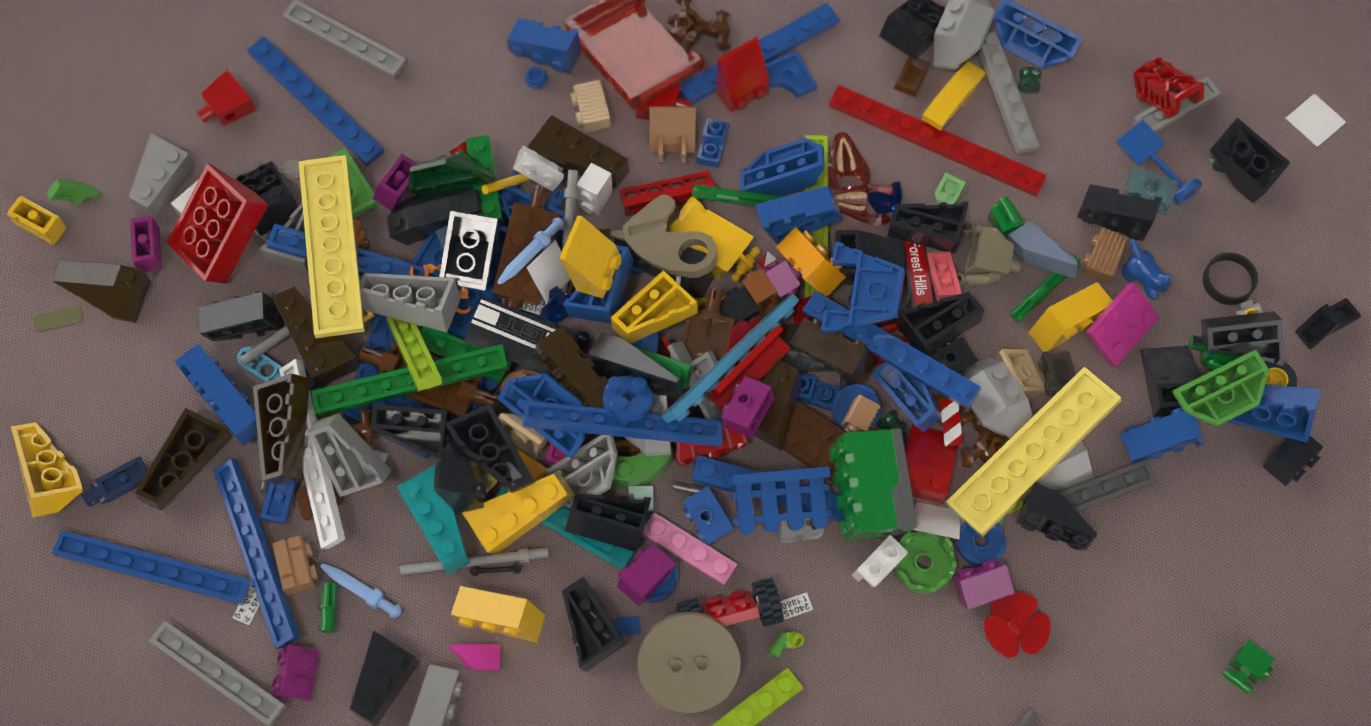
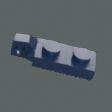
M138 456L95 479L96 482L91 485L93 489L81 494L88 507L99 502L101 505L110 502L138 487L148 469L142 458Z

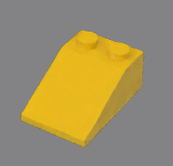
M578 215L559 259L578 292L604 298L606 291H609L612 286L613 274L615 270L619 269L622 257L612 241L583 216Z

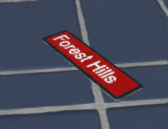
M904 241V260L912 308L918 307V304L934 303L935 299L926 247Z

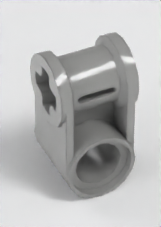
M811 518L803 519L804 524L800 530L792 531L787 526V520L779 521V541L781 543H794L804 540H816L822 537L825 527L813 530L810 526Z

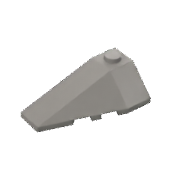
M1082 441L1038 483L1056 491H1061L1094 479L1088 452Z

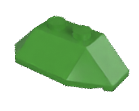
M1254 350L1173 390L1172 393L1185 413L1217 427L1260 404L1269 369L1257 350Z

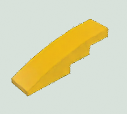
M967 61L922 115V120L941 131L950 118L952 119L961 106L963 107L986 76V72Z

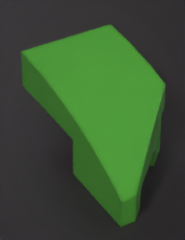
M945 172L935 191L938 205L943 202L956 204L966 182Z
M56 179L46 192L49 200H73L76 207L82 205L84 199H97L101 196L99 190L94 187L65 179Z

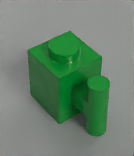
M1007 196L1002 197L998 203L991 207L987 217L990 225L998 228L1006 239L1009 238V234L1024 225V221L1012 200L1009 201Z
M1248 640L1241 646L1228 664L1237 672L1234 673L1227 667L1222 676L1248 695L1253 686L1245 680L1248 679L1253 684L1260 679L1265 680L1273 671L1270 665L1275 659L1251 640Z

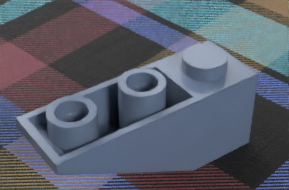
M1030 220L1009 234V241L1014 245L1013 253L1023 263L1073 279L1077 277L1078 263L1072 255H1068L1056 240L1048 237L1041 226H1036Z

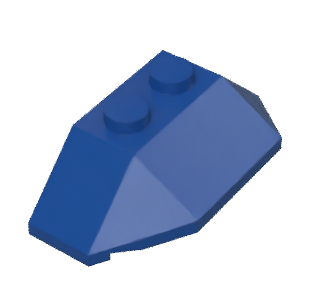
M1001 0L993 18L1002 47L1041 68L1072 59L1083 40V37L1011 0Z
M803 138L764 151L748 168H744L740 172V191L782 196L814 186L824 169V147L814 141Z
M547 373L509 379L497 398L521 419H523L524 400L583 406V402ZM534 428L570 459L574 457L585 440V433Z

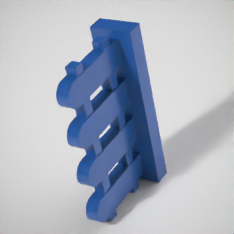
M821 467L727 476V486H735V492L730 493L731 499H736L738 517L733 518V525H738L739 531L743 535L752 534L755 530V523L763 522V528L766 532L774 533L779 529V521L787 520V526L790 530L797 531L803 527V519L811 518V524L814 528H824L828 522L827 517L832 516L831 510H826L825 491H829V484L824 485L823 479L830 477V468ZM807 480V486L800 487L799 481ZM783 482V488L776 489L775 483ZM759 484V490L751 491V485ZM801 493H808L810 512H802ZM776 495H784L786 514H778ZM752 497H760L762 516H754Z

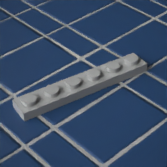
M294 0L282 15L284 21L394 80L407 64L405 57L298 0Z
M989 32L986 34L978 53L1015 152L1018 154L1037 151L1040 147L997 32Z
M166 621L162 623L149 640L155 647L267 726H273L286 708L283 703Z

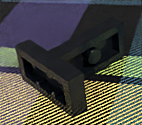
M1345 298L1332 306L1328 304L1321 306L1295 332L1311 350L1326 337L1354 323L1362 315L1349 299Z

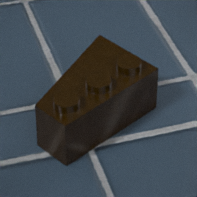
M804 318L790 344L796 350L819 363H824L836 369L837 373L841 375L844 373L855 379L857 384L864 385L876 363V360L866 349L867 345L857 339H854L853 342L845 339L846 335L841 331L823 334L821 331V321L814 318L812 321Z
M778 359L761 382L771 386L775 398L754 436L782 451L783 440L786 431L789 429V421L797 403L802 380L796 368Z

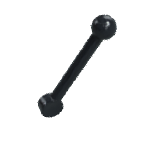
M515 563L511 567L479 569L474 566L470 569V574L477 576L479 573L510 571L519 574L522 571V566L519 563Z

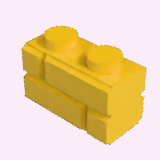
M22 196L18 197L7 213L16 226L40 239H44V241L51 245H54L66 230V225L59 216Z

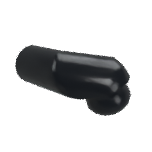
M585 331L580 332L574 339V342L581 348L582 353L580 356L582 358L585 357L591 339L589 333Z

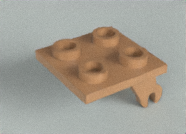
M650 106L649 152H658V164H663V152H681V164H686V153H695L696 107Z

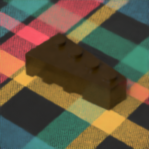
M553 115L548 118L527 146L530 150L535 151L537 154L563 168L562 171L577 170V175L583 176L589 165L593 163L611 173L612 188L617 189L629 172L628 158Z
M295 287L272 296L316 387L360 367L357 357L338 335L323 338L315 337L312 306Z
M559 327L540 340L536 345L535 354L542 364L546 363L550 368L551 377L580 399L584 407L605 409L602 396L608 384V379L605 376L601 377L596 374L595 364L589 358H582L580 356L582 353L581 348L562 327Z
M291 373L253 386L261 476L264 482L283 485L301 479L310 378Z
M185 408L136 489L135 494L137 498L161 511L232 438L230 430Z

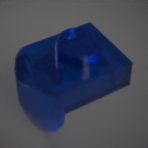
M899 181L893 182L888 189L868 193L866 200L877 215L893 212L895 204H902L903 190Z
M558 286L552 288L549 291L548 303L541 311L540 319L549 323H557L567 318L569 315L563 303L566 299H570V296L566 292H562Z

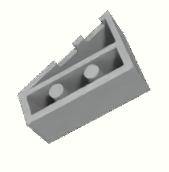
M339 413L316 421L308 432L340 497L384 483L391 472V469Z

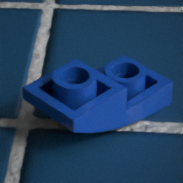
M707 118L696 164L719 168L729 123Z
M799 373L802 386L798 400L832 412V402L840 391V387L819 382L817 377Z

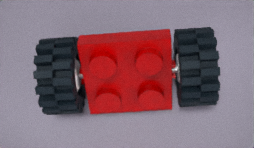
M773 578L752 583L755 601L749 591L738 590L732 592L727 597L709 598L706 602L700 603L701 608L697 598L677 603L678 613H701L702 609L703 614L713 617L724 626L760 617L764 627L784 622L782 604Z

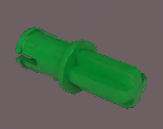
M326 582L322 585L321 605L318 606V609L321 610L319 628L321 633L336 632V611L339 610V607L336 606L337 584L334 582Z

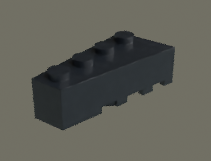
M617 239L613 242L617 246L628 247L634 260L632 265L637 266L640 270L653 277H657L662 272V270L650 265L639 257L626 242ZM687 247L682 252L680 259L687 264H697L706 258L707 253ZM711 270V272L698 278L681 276L680 286L688 294L696 298H703L714 279L713 272Z

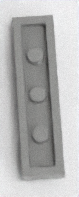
M1207 76L1198 81L1204 83V100L1197 104L1192 103L1189 98L1181 100L1179 113L1170 119L1165 118L1163 112L1153 106L1136 115L1132 122L1136 125L1143 120L1156 133L1219 98L1221 93Z

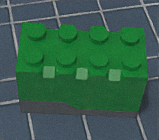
M901 429L843 433L830 445L828 456L830 462H833L836 468V472L832 473V482L835 487L839 488L840 496L836 497V507L838 511L843 512L844 520L840 521V532L844 535L845 542L888 538L890 535L893 538L902 537L916 528L917 521Z

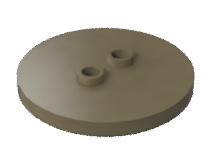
M677 613L660 620L647 632L638 652V674L644 689L655 702L676 712L696 713L718 705L731 693L740 673V654L735 638L721 622L701 613Z

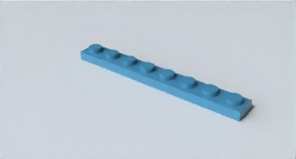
M791 294L775 306L661 416L668 424L675 419L678 422L684 419L690 413L688 408L691 405L695 407L705 398L703 393L707 390L709 392L712 391L720 383L719 378L722 375L726 377L735 368L734 363L737 361L741 362L750 353L749 349L752 346L755 348L765 338L764 334L770 333L777 325L780 326L778 321L781 318L786 319L795 311L793 306L799 302L798 298Z

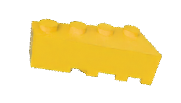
M552 474L535 481L534 484L514 493L508 492L484 502V508L463 512L462 514L487 553L497 554L571 501L575 494L563 476Z

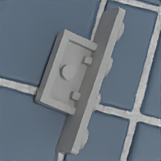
M682 341L668 346L672 359L694 366L688 384L689 388L718 362L712 351L704 353L693 361ZM724 375L719 378L720 382L725 378ZM707 390L703 393L705 398L698 406H700L704 413L705 419L722 421L720 409L708 399L712 391L709 392Z

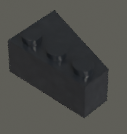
M969 201L962 202L961 204H947V202L939 203V205H925V203L895 204L887 237L955 254Z
M575 494L564 531L637 552L644 532L651 497H644L643 500H629V496H621L620 499H606V495Z

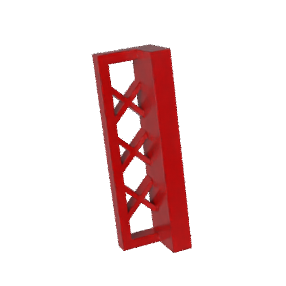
M708 170L619 189L625 217L635 215L660 195L671 196L676 206L686 204L690 197H693L692 188L694 185L715 187L714 180L711 179ZM700 179H705V180H706V181L694 183L696 180H700ZM677 184L682 185V186H678V187L672 188L673 185H677ZM653 189H658V190H660V191L650 192V191L653 190ZM636 194V196H631L627 198L625 195Z
M779 325L713 389L708 399L721 411L727 403H730L736 385L741 383L745 376L760 381L771 370L778 359L781 360L790 351L791 348L779 337L783 331Z

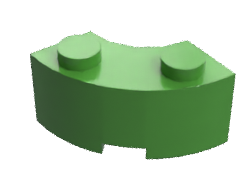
M670 450L671 455L645 456L641 452L630 457L617 456L611 487L629 490V486H643L656 481L669 468L673 460V451Z

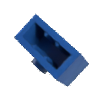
M709 486L683 501L686 506L683 512L690 522L695 521L698 529L695 531L702 543L707 541L712 546L736 531V528Z

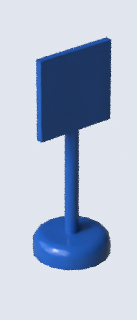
M1143 120L1116 140V143L1138 166L1151 157L1178 185L1180 189L1173 197L1174 202L1178 206L1190 200L1202 187V182L1196 178L1184 184L1155 154L1165 143Z

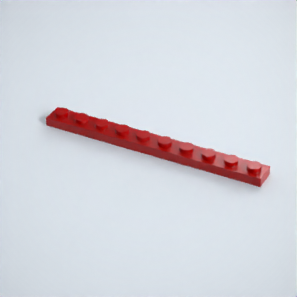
M838 85L829 102V107L1032 196H1038L1047 175L943 129L940 131L927 122L844 86Z

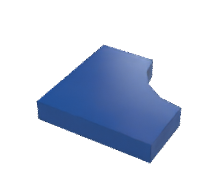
M798 51L765 64L769 77V88H784L790 91L796 98L817 90V85Z

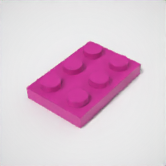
M1128 283L1087 329L1086 334L1108 364L1112 367H1117L1159 317L1135 283Z

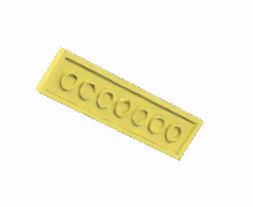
M342 155L299 161L314 335L316 338L365 332L347 157Z
M1084 367L946 501L947 506L983 537L1031 490L1034 482L1038 483L1122 401L1121 397Z

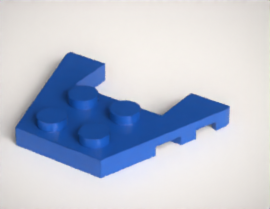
M835 242L832 258L833 265L856 267L850 311L824 310L821 327L822 333L829 334L898 318L905 276L904 268L880 258L866 255L855 248L846 247L843 243Z

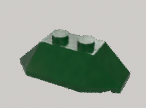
M457 151L454 155L437 156V159L428 160L410 167L408 191L416 195L451 192L494 183L495 178L478 159L469 156L467 152Z

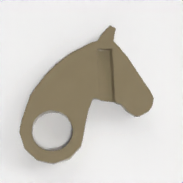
M669 195L658 196L636 213L622 227V230L612 231L611 236L613 238L626 242L644 261L672 275L698 278L711 272L717 264V246L709 235L703 232H667L668 218L676 208L675 201ZM692 245H700L708 250L706 258L697 264H687L680 259L682 252Z

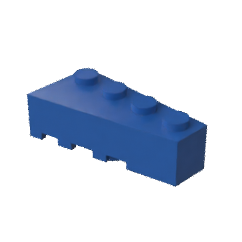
M197 344L174 361L190 384L242 446L257 436L255 407L253 409L250 407L251 400L243 391L239 393L236 390L238 385L231 376L226 377L223 374L225 370L217 360L213 362L202 347Z

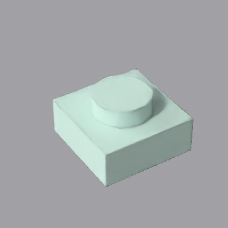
M629 486V500H643L644 497H651L648 512H653V486Z

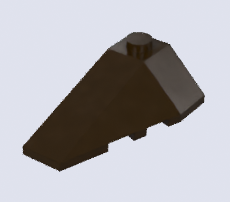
M60 260L53 278L55 284L75 296H79L93 307H97L111 318L136 323L151 282L142 269L117 264Z

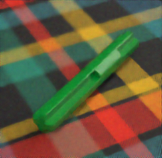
M694 185L692 188V196L696 199L756 207L755 204L781 198L775 195L703 185Z
M1072 255L1079 265L1080 260L1075 255ZM1053 272L1024 298L1010 313V316L1016 322H1020L1066 276Z

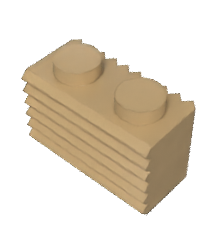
M600 79L573 85L574 93H570L573 107L577 106L579 112L575 113L578 126H583L584 133L610 128V115Z

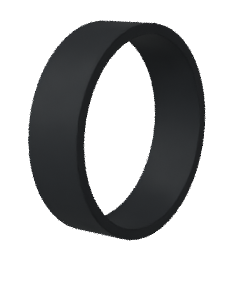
M1226 252L1215 256L1203 273V285L1208 295L1215 301L1225 305L1243 303L1251 296L1258 284V273L1255 266L1249 259L1238 253ZM1225 260L1240 264L1250 275V292L1241 297H1229L1221 294L1210 282V266Z

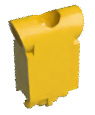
M690 197L680 210L679 218L667 227V232H703L712 237L718 250L717 264L712 269L714 278L719 281L736 264L737 271L732 274L731 279L733 282H738L743 274L753 269L755 257L760 254V249L753 247L751 252L744 256L742 253L754 236L712 211L705 210L703 205L693 197ZM690 246V248L708 253V250L703 246Z

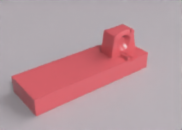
M927 253L930 276L937 302L942 298L962 294L951 253Z

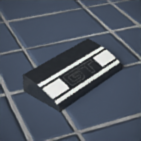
M482 296L464 342L481 349L503 344L506 359L540 373L550 375V368L546 363L542 364L538 360L535 348L540 340L559 327ZM564 329L571 337L572 332Z

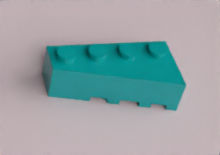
M434 465L398 485L397 489L446 574L449 576L470 562L455 511L434 491L436 467Z

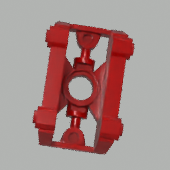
M1162 57L1155 58L1133 71L1137 99L1141 102L1147 101L1161 110L1167 119L1179 113L1181 100L1189 98L1194 104L1204 100V83L1195 80L1193 75H1187L1175 68L1170 61L1166 62ZM1170 88H1173L1174 90L1179 92V94H1175L1174 92L1170 91Z
M722 420L723 441L720 447L674 442L675 464L683 467L690 462H695L698 455L714 459L723 456L724 453L726 455L729 454V451L732 449H744L743 447L748 443L747 438L740 433L726 428Z

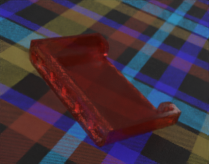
M599 0L564 19L566 31L570 32L572 28L579 30L581 52L631 109L641 106L704 70L703 65L705 61L701 53H696L694 50L687 53L646 9L644 3L646 0Z

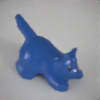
M1131 239L1130 248L1134 255L1129 258L1127 264L1122 266V275L1126 281H1140L1148 298L1157 300L1159 297L1158 291L1165 292L1171 286V274H1164L1157 266L1153 254L1141 249L1136 240Z

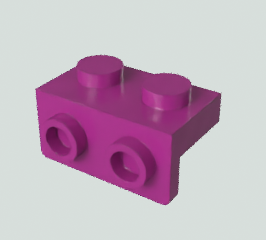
M293 644L283 647L277 656L279 668L277 675L274 676L272 681L273 697H285L309 702L320 651Z

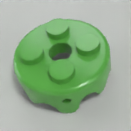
M922 531L905 534L899 544L908 553L893 568L899 582L907 589L920 594H929L944 588L951 580L957 565L951 540L947 537ZM925 557L930 561L931 566L927 569H922L918 566L917 559Z

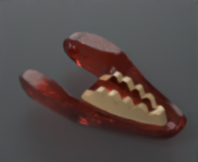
M839 132L833 141L828 166V180L834 195H838L841 190L837 179L843 176H854L860 179V188L863 192H867L871 178L870 169L851 137L845 132Z
M868 183L831 190L836 197L842 214L873 226L884 225L890 222L891 217L887 214L868 213L867 200L871 190L891 194L894 193L895 188L882 183Z

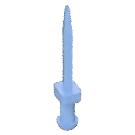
M554 218L552 220L553 223L544 232L539 231L534 235V240L505 268L497 282L499 285L515 276L542 248L545 250L551 243L550 238L559 229H564V221L562 219Z
M326 564L320 565L334 581L366 600V604L373 609L381 608L390 614V618L400 616L402 611L400 605H394L384 599L383 593L377 588L372 590L338 568Z

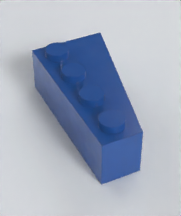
M1265 385L1260 404L1257 407L1227 422L1308 443L1322 389Z

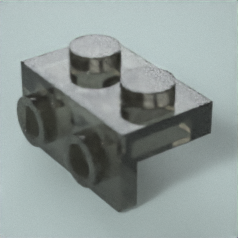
M1045 351L1042 353L1040 360H1038L1039 372L1044 374L1046 380L1044 383L1046 395L1052 399L1076 375L1070 353L1066 351L1049 354V351Z

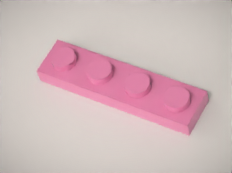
M655 512L645 525L643 537L723 587L737 568V563L702 543Z

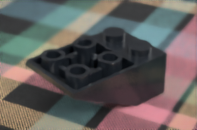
M907 0L888 15L879 37L916 60L934 42L935 31L946 7L937 4L933 0Z
M272 161L261 164L256 169L246 174H241L235 179L254 191L268 204L256 227L260 236L271 231L274 224L281 226L286 224L290 220L289 216L298 208L290 190Z
M836 230L834 246L835 242L843 243L846 247L855 248L866 255L880 258L905 270L904 241L860 230ZM842 266L840 271L846 278L839 285H854L856 267Z
M1188 345L1140 350L1153 417L1169 416L1173 410L1181 408L1172 391L1201 377Z
M1034 482L1031 490L1025 497L1016 523L1021 524V527L1025 530L1041 532L1050 540L1066 542L1072 549L1079 551L1083 549L1086 551L1097 537V533L1058 491Z

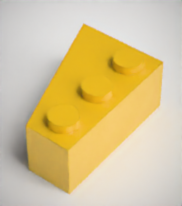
M663 270L611 317L612 329L622 339L631 344L698 314L697 301Z
M1096 282L1048 307L1028 333L1042 351L1047 354L1079 332L1087 330L1113 300L1100 284Z

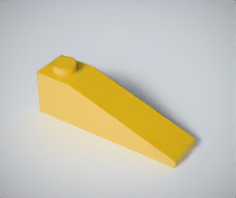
M36 422L11 426L32 517L58 513L83 491L76 468L65 460V455L53 446L51 439Z

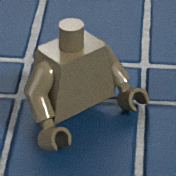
M966 221L963 224V228L966 230H962L961 237L971 240L964 270L967 277H964L961 273H956L958 279L961 280L959 283L961 289L964 287V284L980 286L995 283L1007 276L1009 272L1017 274L1020 271L1022 262L1012 258L1014 252L1013 243L1008 241L998 228L980 225L975 227L971 221Z

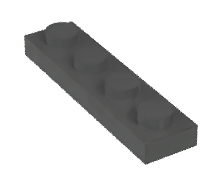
M1147 459L1059 493L1080 513L1151 486L1157 482V479Z

